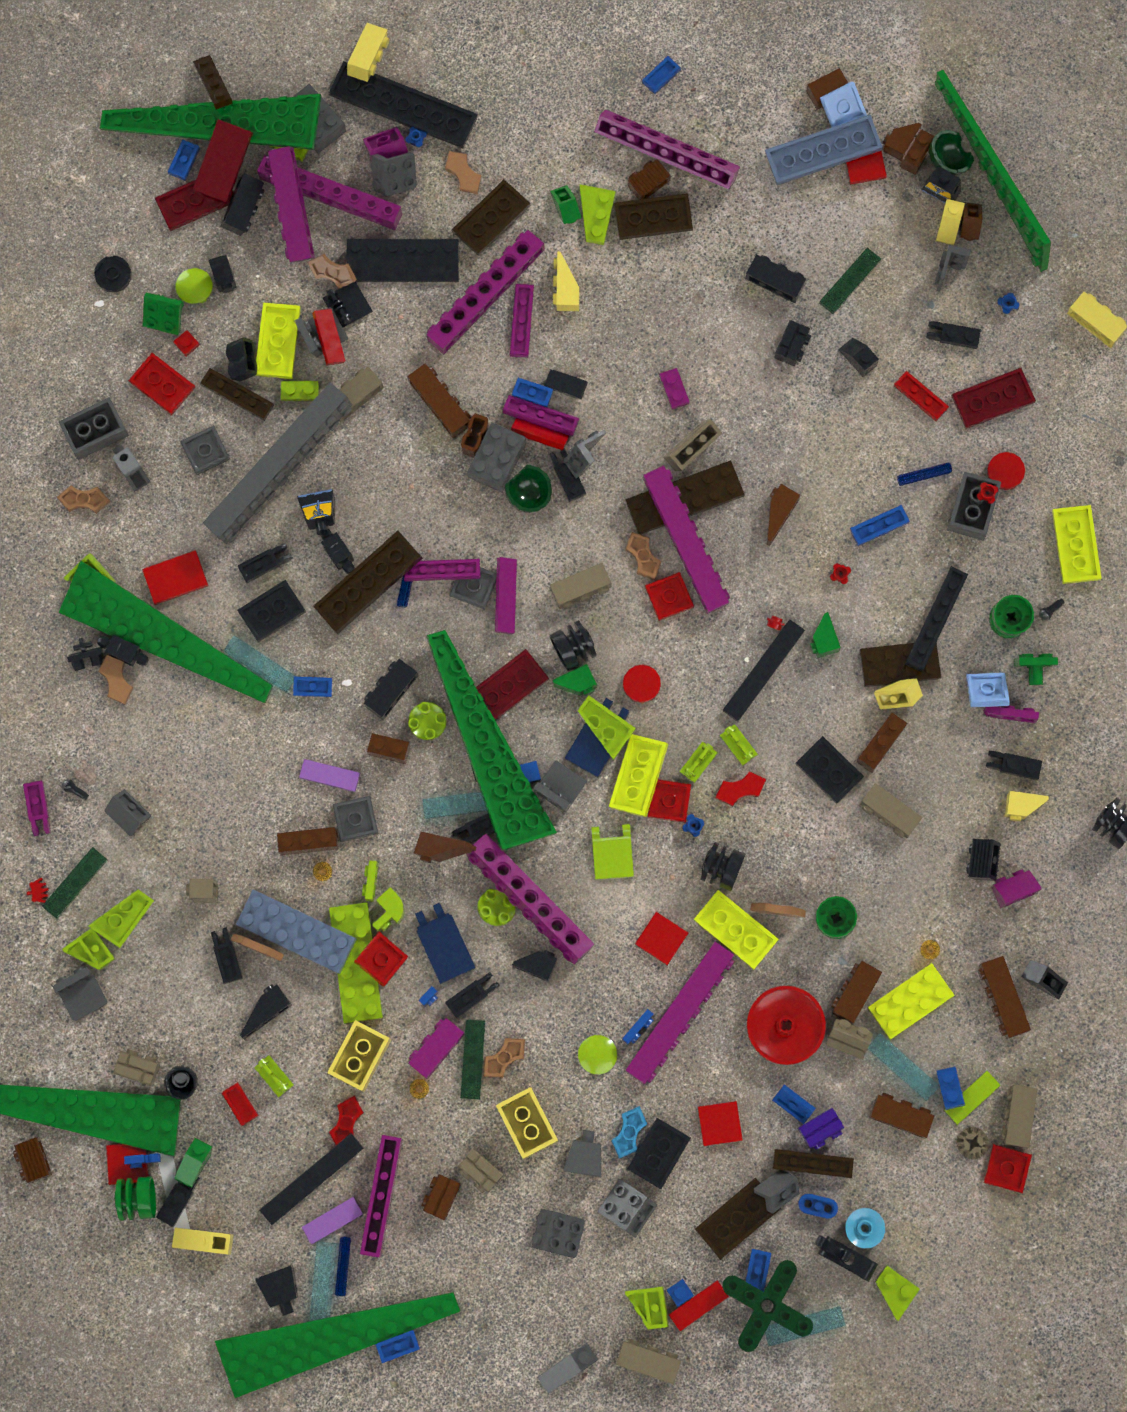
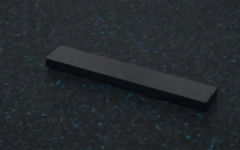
M952 566L950 567L905 665L923 672L968 576L967 573Z
M789 619L724 707L723 712L739 722L805 632L802 627Z
M350 1133L260 1208L259 1211L273 1225L363 1150L364 1147Z

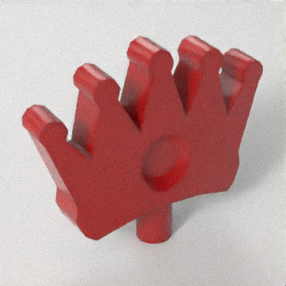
M42 878L29 883L31 891L27 892V896L32 895V902L47 903L46 900L42 899L48 897V894L42 893L49 891V889L42 888L47 885L45 882L39 883L43 880Z

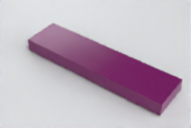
M515 284L510 357L529 358L534 285Z
M508 395L502 410L503 414L570 436L574 435L579 423V418L511 395Z
M497 558L495 632L511 635L515 633L517 559Z
M480 559L419 561L404 575V581L481 579Z

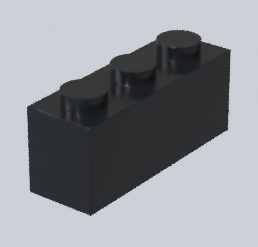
M246 173L239 177L220 227L239 236L249 231L251 226L250 218L255 215L258 209L256 205L257 200L261 199L264 194V189H262L264 182Z
M757 254L746 272L745 278L793 303H796L806 283V278H804L803 274L797 271L792 272L785 265L776 264L767 256H759Z
M401 659L390 664L387 669L389 672L386 676H381L376 683L377 687L375 690L368 692L364 698L365 707L382 720L387 717L418 677L417 671Z

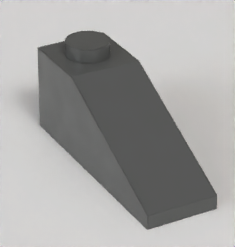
M585 1343L539 1375L538 1379L549 1394L598 1361V1358L589 1344Z

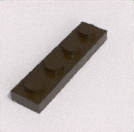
M208 55L193 61L195 69L215 109L233 104L232 98L211 56Z
M211 368L208 369L200 382L201 386L263 421L266 420L274 407V403Z
M780 1149L774 1150L773 1169L852 1178L854 1158Z

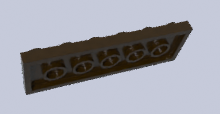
M731 460L672 482L674 487L677 486L680 490L681 497L679 498L682 504L685 503L689 509L688 517L745 496ZM649 491L625 499L638 534L641 535L665 526Z
M397 530L313 607L330 627L339 634L423 558Z

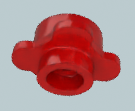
M986 482L981 483L977 499L988 501L989 504L994 503L998 487Z
M839 563L834 564V571L830 575V579L832 581H839L841 584H847L851 568Z
M773 615L771 618L767 617L768 622L766 626L780 631L782 626H785V623H782V618Z

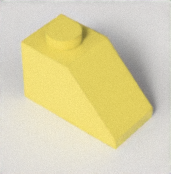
M950 199L946 200L936 241L954 245L965 203Z
M917 678L900 680L874 692L880 709L914 706L923 696Z
M1009 791L1007 794L1005 817H1010L1009 820L1019 822L1048 801L1049 796Z

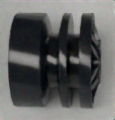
M579 620L574 622L576 631H574L571 625L567 626L569 635L566 636L562 630L549 635L553 647L567 671L579 665L577 656L580 655L585 662L588 661L586 652H588L591 658L597 656L594 642L587 629L582 626Z
M1116 797L1114 801L1106 805L1096 818L1092 830L1097 832L1103 826L1104 829L1100 836L1103 837L1108 832H1111L1112 835L1109 843L1119 850L1127 841V815L1124 814L1127 804L1124 803L1120 809L1116 808L1121 801Z
M714 842V845L707 852L702 865L700 880L705 881L707 875L711 874L710 884H713L717 877L721 878L719 887L731 892L746 854L734 849L730 856H726L727 846L724 845L721 853L717 852L719 843Z

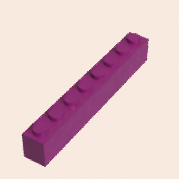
M661 466L644 474L643 481L706 613L709 614L728 605L730 596L726 588L722 589L720 584L722 579L718 571L714 572L712 568L714 562L710 554L706 555L703 549L706 547L702 537L698 538L695 532L698 530L694 520L690 521L687 515L690 513L685 503L682 504L679 498L681 493L677 486L674 487L671 481L673 476L670 470H666L664 466Z
M714 942L625 1070L626 1073L643 1085L653 1081L657 1075L654 1071L658 1065L660 1067L664 1065L668 1059L665 1055L669 1049L673 1051L678 1045L679 1041L676 1039L680 1033L684 1035L691 1026L688 1024L692 1017L695 1019L702 1010L699 1008L703 1001L707 1003L713 994L710 992L714 985L718 987L724 977L721 976L725 969L729 971L735 961L732 960L734 957L733 953L717 942Z

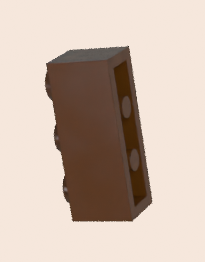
M891 713L862 752L857 763L873 773L908 723L894 713Z
M335 827L277 833L278 852L281 856L339 849Z
M861 961L860 964L855 963L850 972L853 974L851 980L844 982L841 988L843 994L840 998L836 997L831 1005L834 1008L832 1014L849 1021L852 1025L882 974L881 971L864 961Z
M882 1093V1096H876L869 1116L870 1119L924 1139L928 1137L935 1115L930 1114L931 1110L923 1107L919 1109L913 1108L912 1103L905 1100L897 1102L893 1100L894 1096Z

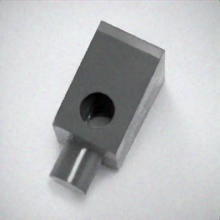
M119 445L113 449L115 454L113 459L134 492L150 483V480L129 448L124 449L122 445Z
M583 1130L582 1141L573 1140L564 1172L601 1177V1144L593 1143L595 1131Z

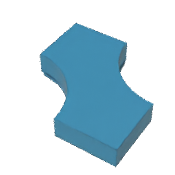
M640 1106L622 1114V1130L617 1137L611 1140L619 1159L637 1151L636 1137L639 1131L648 1125Z

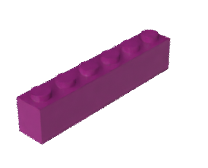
M288 146L269 150V156L266 159L268 166L272 170L270 180L272 185L275 186L274 200L279 206L277 214L279 222H282L283 226L281 235L283 241H286V258L293 263L314 259L315 254L294 148Z
M382 1135L361 1244V1255L378 1258L382 1256L403 1143L402 1138Z

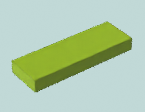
M986 1071L962 1093L965 1106L949 1110L944 1109L943 1111L958 1125L1001 1085Z

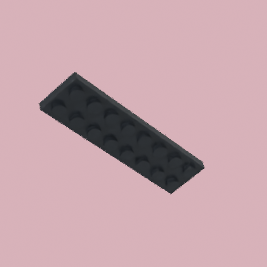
M343 61L329 91V96L407 127H413L426 132L427 135L463 149L478 118V114L378 74L371 75L368 82L348 76L347 62Z

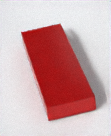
M332 309L314 311L312 315L326 366L344 363L346 360Z
M905 371L894 383L895 388L936 422L949 408L946 403L908 371Z
M519 418L515 419L511 427V431L527 439L559 450H564L569 439V435Z
M717 1280L671 1312L669 1316L679 1331H682L729 1296L724 1292Z

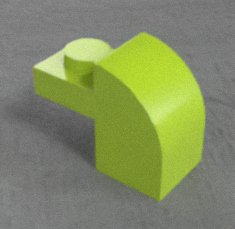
M390 887L376 899L377 903L386 911L372 924L378 932L381 930L383 932L392 925V920L399 925L404 917V904L397 893Z

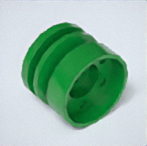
M1020 595L1003 597L993 606L989 613L991 629L996 635L1007 639L1019 637L1030 628L1034 620V610L1031 603ZM1012 615V620L1008 622V616Z
M833 896L827 898L819 905L816 913L817 927L828 938H845L852 933L856 926V909L851 901L846 898ZM836 913L840 914L839 918L842 919V921H838L837 924L833 923V919L831 918V916H835Z
M138 1177L136 1187H134L132 1178H127L126 1184L124 1179H117L114 1200L119 1221H126L127 1214L129 1220H134L136 1211H138L140 1219L155 1218L156 1190L153 1177Z

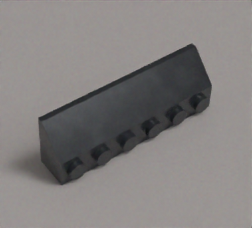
M347 239L346 260L357 279L356 282H459L460 247L458 239Z

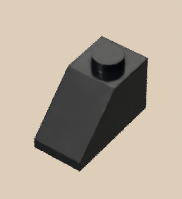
M227 255L209 259L219 293H228L237 288Z
M855 338L850 339L839 348L842 355L862 377L867 375L878 364L879 358L872 350Z
M544 950V952L538 951L513 961L512 967L549 982L557 963V958L554 957V953Z
M1030 960L1021 976L1032 986L1058 1000L1068 984L1051 968L1033 960Z

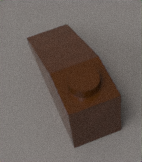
M780 484L779 488L775 487L769 496L771 497L767 545L769 547L801 496L783 484Z
M420 832L414 854L420 856V860L426 863H431V861L441 862L476 851L477 847L466 841Z

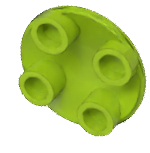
M198 268L185 270L176 281V292L179 298L190 304L205 303L213 288L209 274Z
M422 702L415 706L408 718L411 732L422 740H433L439 737L444 732L447 723L443 709L431 702Z
M497 889L486 890L479 898L477 904L480 917L486 923L493 926L506 925L513 919L516 907L509 902L508 897Z
M593 1035L585 1039L580 1045L578 1059L581 1066L587 1072L594 1075L604 1074L615 1065L617 1049L609 1038L602 1035Z

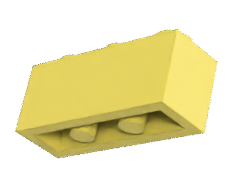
M366 23L347 63L348 76L368 82L371 75L374 76L377 67L376 63L380 62L383 56V48H387L389 44V38L387 37L388 29Z
M1086 292L1079 296L1067 313L1110 348L1113 347L1127 329L1124 319L1116 317L1107 306L1101 305L1092 294H1087Z

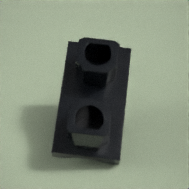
M79 638V644L74 645L73 649L74 651L81 650V652L69 654L67 656L68 662H71L75 671L85 669L83 659L90 657L92 667L101 665L103 663V648L97 647L87 650V648L93 647L92 641L85 642L83 638Z

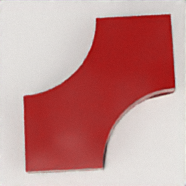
M749 771L739 781L727 782L723 780L715 799L733 807L742 797H759L767 779Z
M355 1096L337 1105L339 1119L336 1126L329 1131L335 1145L350 1133L354 1135V1125L357 1119L364 1114Z

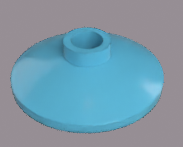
M857 1209L847 1218L845 1225L846 1235L855 1246L872 1248L879 1244L884 1237V1220L873 1209ZM863 1224L868 1226L867 1232L861 1230Z

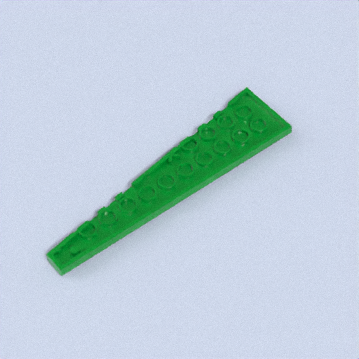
M938 71L935 85L942 92L946 104L951 108L977 155L980 169L987 173L990 185L994 186L998 198L1003 202L1032 255L1033 265L1035 267L1038 266L1041 272L1047 270L1051 247L1050 239L945 71Z
M321 94L297 95V97L282 96L271 99L232 100L233 104L217 110L212 102L191 103L180 106L170 105L167 107L153 106V108L139 107L102 110L100 129L104 131L211 140L217 120L219 119L253 132L249 144L276 147L290 146L297 149L314 150L322 96Z
M80 560L60 608V614L110 636L115 635L139 646L144 651L258 701L267 702L273 688L272 684Z
M446 630L427 635L429 647L501 851L555 835L557 832L552 822L540 805L537 795L534 794L530 787L531 784L524 776L520 764L515 759L490 710L487 709L483 697L474 685L472 677L466 671L465 665L458 656V652Z
M0 1084L1 1115L176 1157L181 1100L175 1099L172 1096Z
M454 1292L219 1339L215 1340V1344L234 1398H237L453 1315L461 1310Z

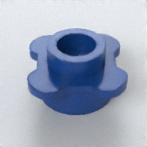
M411 127L409 129L410 133L405 140L408 144L421 147L427 134Z
M1008 293L1003 298L1000 297L997 300L1004 314H1009L1011 310L1019 308V302H1017L1013 293Z
M690 814L687 816V822L682 826L684 832H690L694 837H697L704 826V821Z

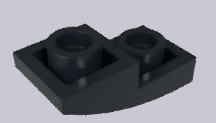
M550 369L544 386L553 389V391L561 392L566 396L582 400L588 382Z

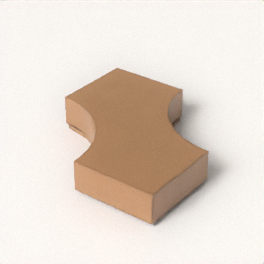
M449 151L445 170L457 177L460 183V191L478 194L481 175L472 171L468 166L467 154Z
M325 253L307 262L316 279L327 278L333 281L339 289L357 280L348 263L343 265L336 264L330 261Z
M70 485L57 496V499L69 512L77 508H87L97 514L110 503V500L98 487L88 491H81Z
M632 532L626 551L631 553L638 563L637 574L655 580L661 561L650 552V538Z
M106 655L98 672L106 677L108 681L109 692L107 697L126 705L133 687L124 679L123 669L125 663Z
M752 903L750 908L751 911L762 914L805 918L806 915L804 909L793 906Z
M233 934L231 941L270 958L281 961L284 956L283 953L244 936Z
M505 1038L504 1045L498 1053L485 1057L484 1077L503 1078L506 1068L512 1062L524 1059L525 1039Z

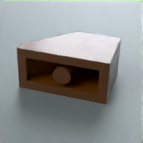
M918 122L893 129L890 135L887 134L883 140V152L901 161L916 133L921 129L922 124Z
M964 202L960 238H964L967 241L979 240L983 220L982 204Z

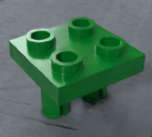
M146 292L143 303V327L179 335L181 331V312L184 307L183 301Z
M1021 654L1019 658L1014 659V667L1027 666L1029 668V685H1043V667L1058 665V657H1053V654H1039L1038 657H1033V654Z

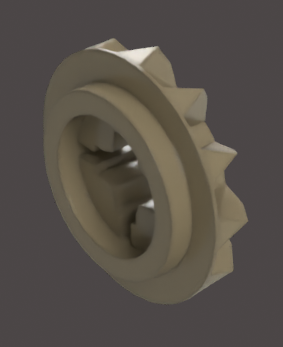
M970 1127L959 1134L957 1147L964 1157L978 1159L988 1151L989 1141L987 1135L981 1129ZM977 1136L976 1143L981 1147H973L969 1151L970 1143L965 1139L973 1140Z

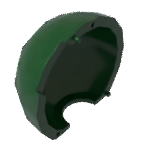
M952 130L940 131L932 139L929 146V157L935 169L936 167H941L953 175H960L971 168L974 157L971 152L963 150L961 146L962 138L958 132Z
M526 465L504 487L506 498L511 506L518 511L526 513L538 512L546 507L551 500L552 487L550 478L546 472L533 465Z

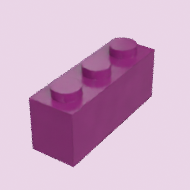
M447 1018L444 1021L440 1019L434 1026L435 1032L431 1036L428 1034L421 1042L423 1046L419 1051L415 1049L408 1058L410 1059L408 1064L427 1080L465 1035L462 1030Z

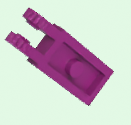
M1009 705L1004 706V708H1000V706L985 707L983 710L986 717L1028 723H1036L1039 719V712H1035L1033 708L1019 710Z
M40 780L23 784L28 818L31 822L34 837L39 836V828L36 822L39 820H43L44 832L50 834L49 812L44 782Z

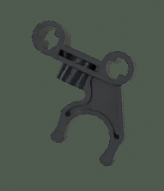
M819 1235L814 1243L820 1248L819 1255L867 1282L870 1281L878 1266L876 1262L829 1236L824 1238ZM851 1255H853L854 1262L847 1265L845 1262H848Z

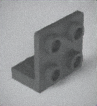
M949 244L948 250H943L934 283L938 285L936 291L940 292L948 265L956 270L966 268L971 253L970 249Z
M329 307L328 309H332L340 342L343 343L348 340V336L333 308ZM301 317L294 322L310 352L316 357L321 356L323 351L314 318L312 317L307 321H304Z
M605 430L601 432L594 431L588 436L587 440L580 439L574 444L573 448L567 451L568 455L563 461L575 478L580 477L595 461L589 449L593 448L607 433Z
M554 761L541 782H537L533 789L536 794L566 813L587 781L563 764Z
M619 1179L598 1212L636 1238L657 1207V1204Z

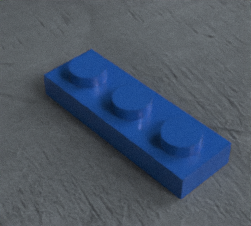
M902 505L851 527L850 532L857 546H860L909 524L910 520Z

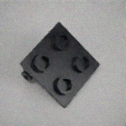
M356 281L336 291L330 289L327 291L328 295L323 297L327 307L333 308L342 327L373 312Z

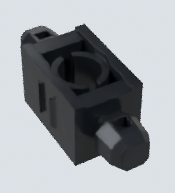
M328 529V533L321 536L323 539L321 544L337 569H343L346 574H349L355 569L352 563L354 558L338 533L333 534Z
M115 635L112 636L111 640L105 636H100L97 641L101 648L106 649L105 653L129 666L133 667L135 662L146 666L149 661L147 655L140 653L141 649L139 646Z

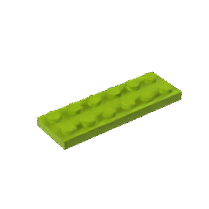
M368 902L329 908L331 927L357 938L341 973H337L343 1022L348 1024L354 1023L355 1020L362 1022L382 1019L379 983L354 962L373 939Z

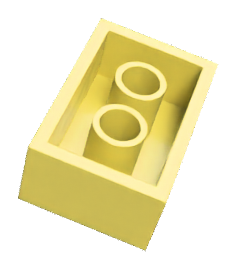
M355 1020L327 1073L365 1092L391 1039Z
M531 1087L496 1105L523 1160L558 1142Z

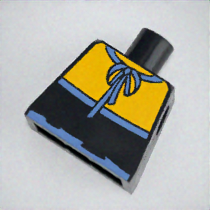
M936 167L921 190L946 203L947 199L956 201L961 193V179L941 167Z
M333 489L297 496L308 529H316L317 535H326L328 533L327 527L335 524L336 501Z

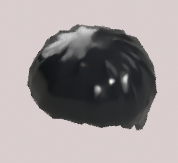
M188 1066L173 1067L168 1071L164 1079L166 1092L178 1100L191 1097L198 1085L196 1073Z

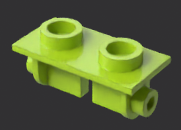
M735 724L726 728L725 732L719 735L742 766L758 755Z
M702 741L679 772L695 783L718 752L710 744H705Z
M270 1055L265 1059H261L258 1065L254 1067L278 1097L282 1096L294 1085Z

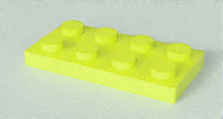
M263 303L256 357L257 375L255 376L293 379L298 327L294 321L300 318V306Z
M1091 505L1053 509L1052 515L1062 584L1101 580Z
M634 734L631 735L610 800L609 807L611 809L647 817L668 743Z
M719 890L693 920L753 970L779 940Z
M931 963L867 1008L889 1040H891L955 995Z

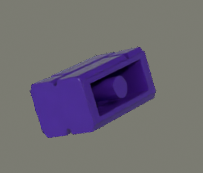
M830 1108L797 1129L809 1149L814 1147L817 1150L826 1144L824 1140L831 1137L833 1140L842 1135L841 1130L844 1129V1126L834 1109Z

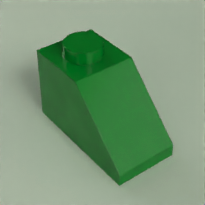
M568 185L550 191L559 217L564 224H572L581 219L576 198Z
M829 612L824 614L813 635L812 643H810L811 651L817 655V658L837 653L841 648Z
M587 664L552 680L555 688L578 696L583 694L588 696L594 693V689L597 688V683Z
M194 1138L184 1155L174 1179L192 1188L211 1157L212 1146Z

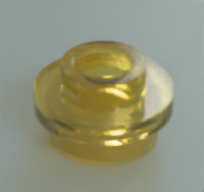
M319 862L313 868V875L318 881H327L332 876V868L326 862ZM326 869V874L320 875L319 871Z
M933 940L925 941L920 948L921 955L928 960L935 959L940 953L939 944ZM927 947H932L933 953H928Z
M416 1079L410 1084L409 1090L414 1098L422 1099L428 1095L429 1085L423 1079ZM419 1085L423 1087L421 1093L416 1092V1087Z

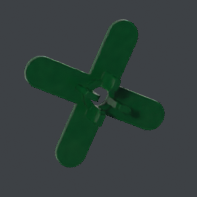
M784 1260L778 1264L764 1292L737 1276L732 1275L724 1279L722 1283L724 1292L753 1309L738 1339V1345L743 1351L752 1352L757 1348L771 1320L802 1337L808 1336L812 1332L813 1323L810 1318L782 1303L797 1274V1267L792 1261ZM764 1300H770L773 1303L770 1312L763 1311L761 1305Z

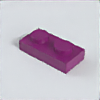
M677 368L659 374L672 410L690 403Z

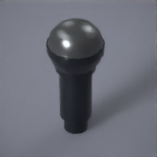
M1061 598L1049 607L1040 609V618L1042 620H1049L1052 614L1065 603L1064 600Z
M66 779L62 782L61 787L65 792H72L82 799H88L89 795L87 792L75 786L72 780Z

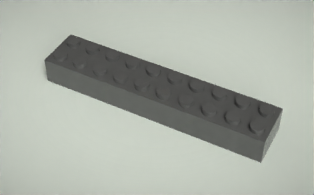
M330 382L205 519L203 524L226 545L228 542H233L238 535V531L241 528L247 527L250 523L249 519L262 510V505L267 500L269 501L274 497L277 488L285 485L288 481L287 477L300 468V463L305 458L307 459L312 455L316 445L324 442L326 439L325 435L330 430L333 431L338 426V421L351 412L352 408L350 407L352 404L348 397Z

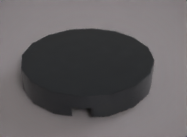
M107 256L101 259L94 269L96 283L102 290L116 293L122 291L131 281L132 272L130 266L119 256Z

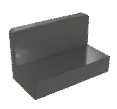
M125 789L114 795L104 810L129 836L134 835L138 827L151 817V814Z
M778 1170L755 1187L754 1193L764 1197L767 1211L774 1213L800 1194L798 1179L796 1176Z

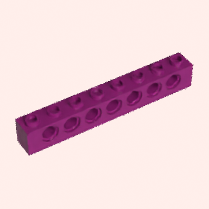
M606 109L599 115L594 130L597 134L726 189H730L734 184L740 166Z
M264 155L257 172L260 180L271 183L270 174H272V170L267 164V156ZM298 168L303 196L396 230L402 217L401 206Z
M527 230L525 233H520L515 240L516 242L504 250L503 256L500 259H495L490 265L491 268L478 277V282L474 286L470 285L466 289L465 295L453 303L449 312L445 311L441 315L440 321L436 325L433 324L427 330V340L443 355L545 250L544 243L531 231ZM520 249L527 250L525 254L518 253ZM508 262H513L514 266L506 267L505 264ZM495 275L502 277L500 280L493 279ZM483 288L489 289V292L483 294L480 292V290ZM470 301L477 303L473 307L467 305ZM461 314L464 318L456 320L455 316ZM446 327L451 329L449 333H443L442 330Z
M487 834L473 844L477 848L476 851L466 854L468 860L473 865H477L484 877L490 879L495 884L496 889L499 892H503L508 897L509 902L522 911V915L535 925L538 932L544 934L549 939L553 947L558 948L563 953L567 961L575 965L592 949L594 943L504 851H501V848ZM487 856L491 858L492 861L489 862L485 860L484 857ZM498 870H502L505 875L499 874ZM511 884H516L519 889H514ZM525 898H530L533 903H528ZM538 912H544L546 917L540 916ZM552 925H556L560 931L554 930ZM566 939H570L573 945L568 944Z

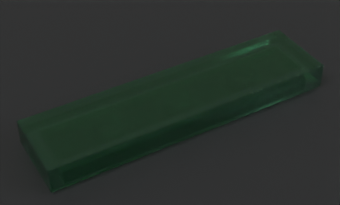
M866 248L820 300L819 304L834 315L881 262V258L869 248Z
M92 847L42 907L58 919L108 859Z
M466 1020L461 1099L480 1100L486 1021Z

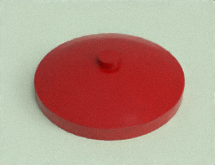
M778 986L765 991L754 1001L748 1013L747 1034L753 1048L763 1058L775 1064L794 1065L807 1060L818 1050L825 1036L826 1021L820 1004L810 993L798 987Z

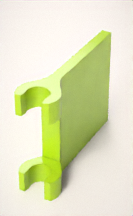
M630 824L622 825L623 836L600 838L599 827H591L595 880L634 877Z

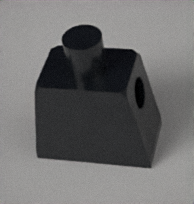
M293 1265L255 1279L270 1308L279 1305L282 1316L294 1312L290 1301L298 1298V1290Z

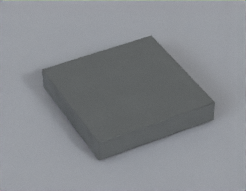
M214 425L180 441L196 475L230 460Z
M480 567L481 579L455 580L449 596L485 610L496 584L497 573Z
M371 796L333 804L340 842L378 834Z

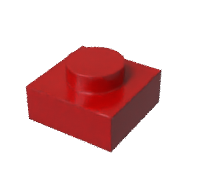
M188 330L173 341L185 357L200 346L199 342Z

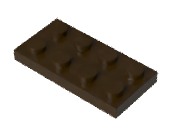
M503 179L452 229V232L479 256L531 206L530 202Z
M688 193L614 203L619 240L693 231Z
M937 642L923 672L905 665L915 643L861 648L860 657L864 687L890 685L906 679L917 678L918 681L941 679Z
M756 1177L695 1228L720 1260L780 1210L778 1209L774 1213L767 1211L765 1198L754 1193V1188L761 1184Z

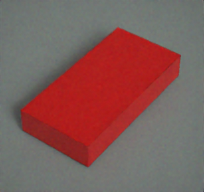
M239 1082L221 1092L241 1126L259 1116Z

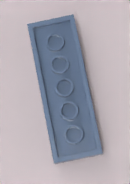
M868 115L766 149L765 154L776 185H780L881 151L883 147L872 117Z
M252 890L236 925L339 974L357 939L256 890Z

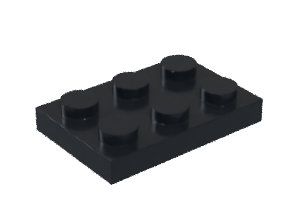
M286 580L237 610L257 642H260L306 613V610Z
M823 736L795 763L836 804L864 778Z
M656 1118L627 1170L657 1188L662 1189L691 1137Z

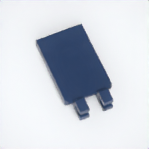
M606 698L602 705L610 710L613 701ZM623 707L618 716L626 720L630 711ZM585 722L565 756V760L598 778L611 756Z
M439 902L433 905L438 918L427 922L422 911L415 913L420 924L416 932L439 983L443 984L476 967L452 915H449V913L445 914Z

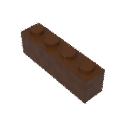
M425 363L407 376L408 382L454 439L468 428L471 416L465 409L462 410L459 407L460 402L456 396H451L448 393L449 388L445 382H440L436 376L438 374L432 366L428 367Z
M1004 956L981 963L978 974L980 979L986 983L985 993L987 998H991L994 1006H991L995 1018H999L1000 1025L998 1027L1001 1035L1009 1039L1031 1031Z

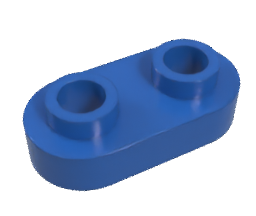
M805 1194L798 1201L799 1209L805 1214L829 1219L833 1218L838 1212L837 1203L830 1198ZM806 1200L811 1201L812 1206L810 1208L805 1207L804 1203ZM825 1205L831 1206L830 1212L824 1211Z

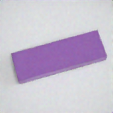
M304 759L299 778L356 792L360 773Z
M352 1197L304 1225L302 1229L312 1245L362 1216L363 1212L355 1198Z

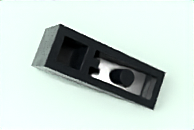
M272 984L263 990L264 994L259 998L240 1034L244 1040L292 1006L278 985L273 986Z

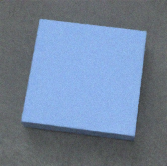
M850 82L820 97L831 128L867 116L854 82Z
M1005 673L966 675L970 707L1009 706L1010 700Z

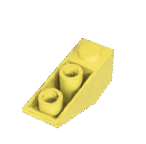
M557 251V258H554V269H557V276H553V287H557V293H553V305H557V311H579V286L561 252Z
M174 1228L172 1248L231 1255L234 1235Z

